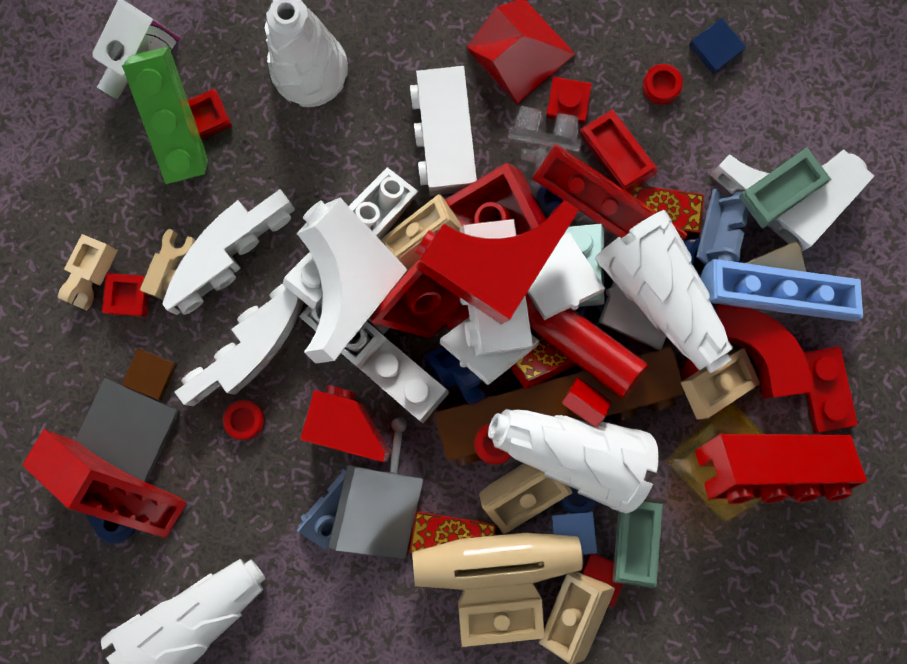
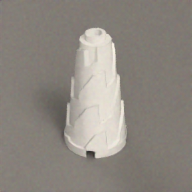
M273 0L269 11L266 13L267 21L265 25L266 41L269 49L267 63L272 83L286 100L298 103L302 107H315L327 103L335 98L343 89V83L346 76H348V62L344 49L320 19L301 0Z
M662 210L629 230V234L622 239L618 237L595 257L596 261L608 273L625 296L635 301L654 327L662 330L679 351L689 358L699 370L706 367L709 373H712L732 360L728 352L733 348L728 341L724 326L709 301L710 294L692 265V256L666 210Z
M508 409L504 410L501 414H495L489 426L488 436L493 439L494 447L508 452L509 455L520 462L545 472L544 476L578 490V494L609 506L613 510L622 513L636 510L646 499L653 486L652 483L644 481L647 470L657 473L658 446L654 437L648 432L601 422L598 427H594L587 421L568 416L555 415L553 417L526 410L512 411Z
M239 559L214 575L210 573L176 597L161 602L142 616L138 614L116 629L108 632L101 638L102 650L113 644L116 651L106 659L109 664H194L205 653L209 645L242 616L241 612L263 591L260 583L266 579L252 559L247 563Z

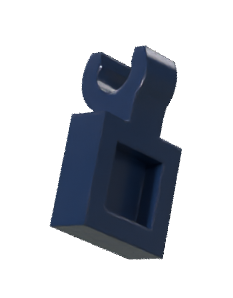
M442 346L424 355L427 368L444 388L457 384L469 405L485 399L484 393L477 386L482 383L481 379L468 367H461L460 360Z

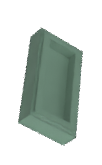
M806 147L746 189L738 197L763 229L832 179Z
M643 501L632 512L622 513L618 511L612 582L649 588L657 587L663 504Z

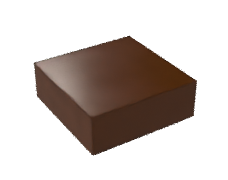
M137 348L122 386L157 400H162L177 363Z

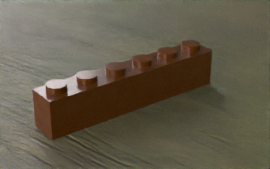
M672 346L638 356L649 364V368L624 400L586 371L539 383L528 389L522 388L489 397L473 405L468 403L434 413L447 461L456 459L457 466H462L481 460L475 451V436L484 425L491 423L495 414H501L506 409L512 411L526 410L553 417L555 415H563L584 420L562 403L577 377L612 401L606 416L612 415L614 422L636 417L637 412L635 408L651 404L653 411L675 406L676 401L674 397L684 395L685 392L680 383L682 379Z

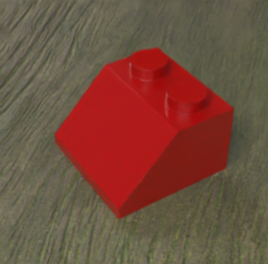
M509 163L503 164L445 199L462 227L469 224L514 219L516 235H520L536 228L546 220L522 171Z
M327 385L325 393L314 390L300 440L381 462L389 461L391 452L364 405L354 401L356 393L331 385Z

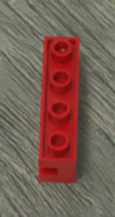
M720 434L695 450L699 467H715L717 474L704 483L708 500L727 499L728 503L732 505L745 503L754 498H761L765 504L779 502L794 497L797 503L812 501L819 497H826L828 502H835L851 497L853 495L852 489L867 482L851 435Z

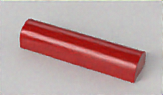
M529 294L525 295L530 330L624 400L647 371L649 364L571 308L544 320Z

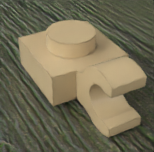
M168 229L162 238L161 251L159 254L155 253L140 291L164 300L169 284L179 266L178 262L185 257L196 240L188 236L183 247L175 248L174 241L177 233Z
M82 234L64 270L71 274L66 283L60 288L58 298L72 304L78 293L73 305L87 311L94 300L92 283L101 286L118 250Z

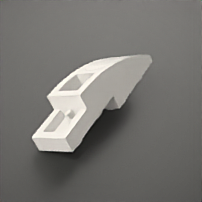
M387 167L349 207L380 240L410 205L418 191ZM309 252L284 277L283 286L315 310L323 301V292L318 268L313 256Z
M281 189L249 212L237 200L203 231L186 253L169 284L162 303L167 311L176 315L181 312L183 315L189 314L202 305L204 302L201 298L213 288L216 291H220L236 279L234 273L241 268L232 256L237 252L239 255L249 252L259 243L257 237L268 229L277 231L291 220L289 214L295 208Z
M281 284L269 295L271 300L261 308L253 306L243 312L237 318L239 324L231 329L241 343L235 345V343L226 345L214 355L216 361L203 370L202 367H198L188 373L181 380L184 385L175 391L184 405L195 406L220 386L228 394H237L269 364L280 350L297 321L304 301Z
M323 301L315 310L308 306L299 316L315 331H317L320 322ZM367 321L341 352L422 423L427 420L450 393Z

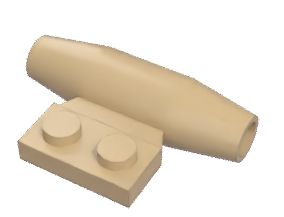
M526 532L464 538L412 552L415 586L463 590L458 601L462 647L544 639L542 598L533 583L579 571L583 567L579 537L570 535Z

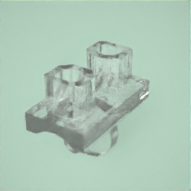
M521 106L514 127L510 126L508 140L538 146L537 151L522 148L520 160L535 163L534 174L548 154L546 149L552 148L555 143L568 152H579L581 139H577V116L557 113L553 134L538 131L542 110Z

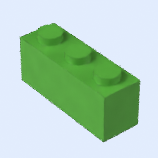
M169 46L129 56L122 65L165 184L205 174L208 164L207 155Z

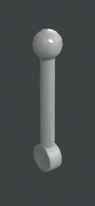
M402 417L395 418L391 423V427L394 430L390 472L398 473L402 432L407 428V422Z

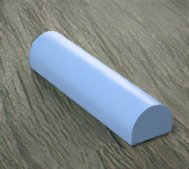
M717 259L707 263L701 274V280L710 294V303L845 321H858L863 318L860 279Z

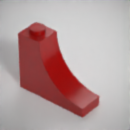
M564 200L541 225L523 234L506 238L475 237L454 230L443 223L437 234L428 230L414 251L421 256L415 268L502 325L509 321L579 209Z
M43 429L22 464L28 472L68 509L163 538H167L187 503L177 495L155 487L117 468L88 450L78 441Z

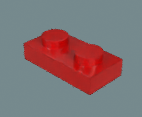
M837 346L804 352L810 367L814 392L805 393L814 433L857 426V418L841 347Z

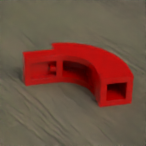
M729 305L713 307L724 326L729 343L740 348L744 347L747 354L754 361L759 374L763 399L814 392L812 375L806 356L797 340L782 324L769 315L752 308Z

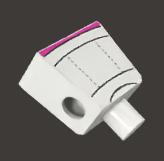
M118 0L93 51V58L107 66L96 87L113 98L118 99L128 83L122 68L127 58L169 46L171 51L180 37L126 1Z

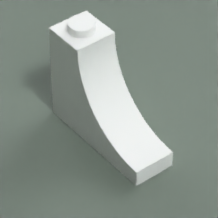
M843 149L826 164L822 165L832 180L768 224V226L788 244L798 241L801 251L811 247L874 177L867 170L865 162L858 156L849 154ZM729 154L713 171L711 176L733 195L737 191L744 192L769 173L753 169Z
M341 198L326 204L322 201L317 202L303 216L306 224L297 233L315 260L322 284L323 304L320 322L311 343L304 351L315 363L335 361L407 271L405 266Z

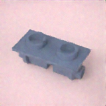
M717 188L713 189L696 256L705 265L713 259L732 262L739 261L744 233L740 229H734L745 227L749 210L738 197L742 191L734 192L733 196L726 198Z
M344 467L341 469L342 473L327 489L329 493L325 498L321 496L306 514H302L300 517L302 522L298 525L299 528L297 529L300 534L324 550L329 547L347 470Z

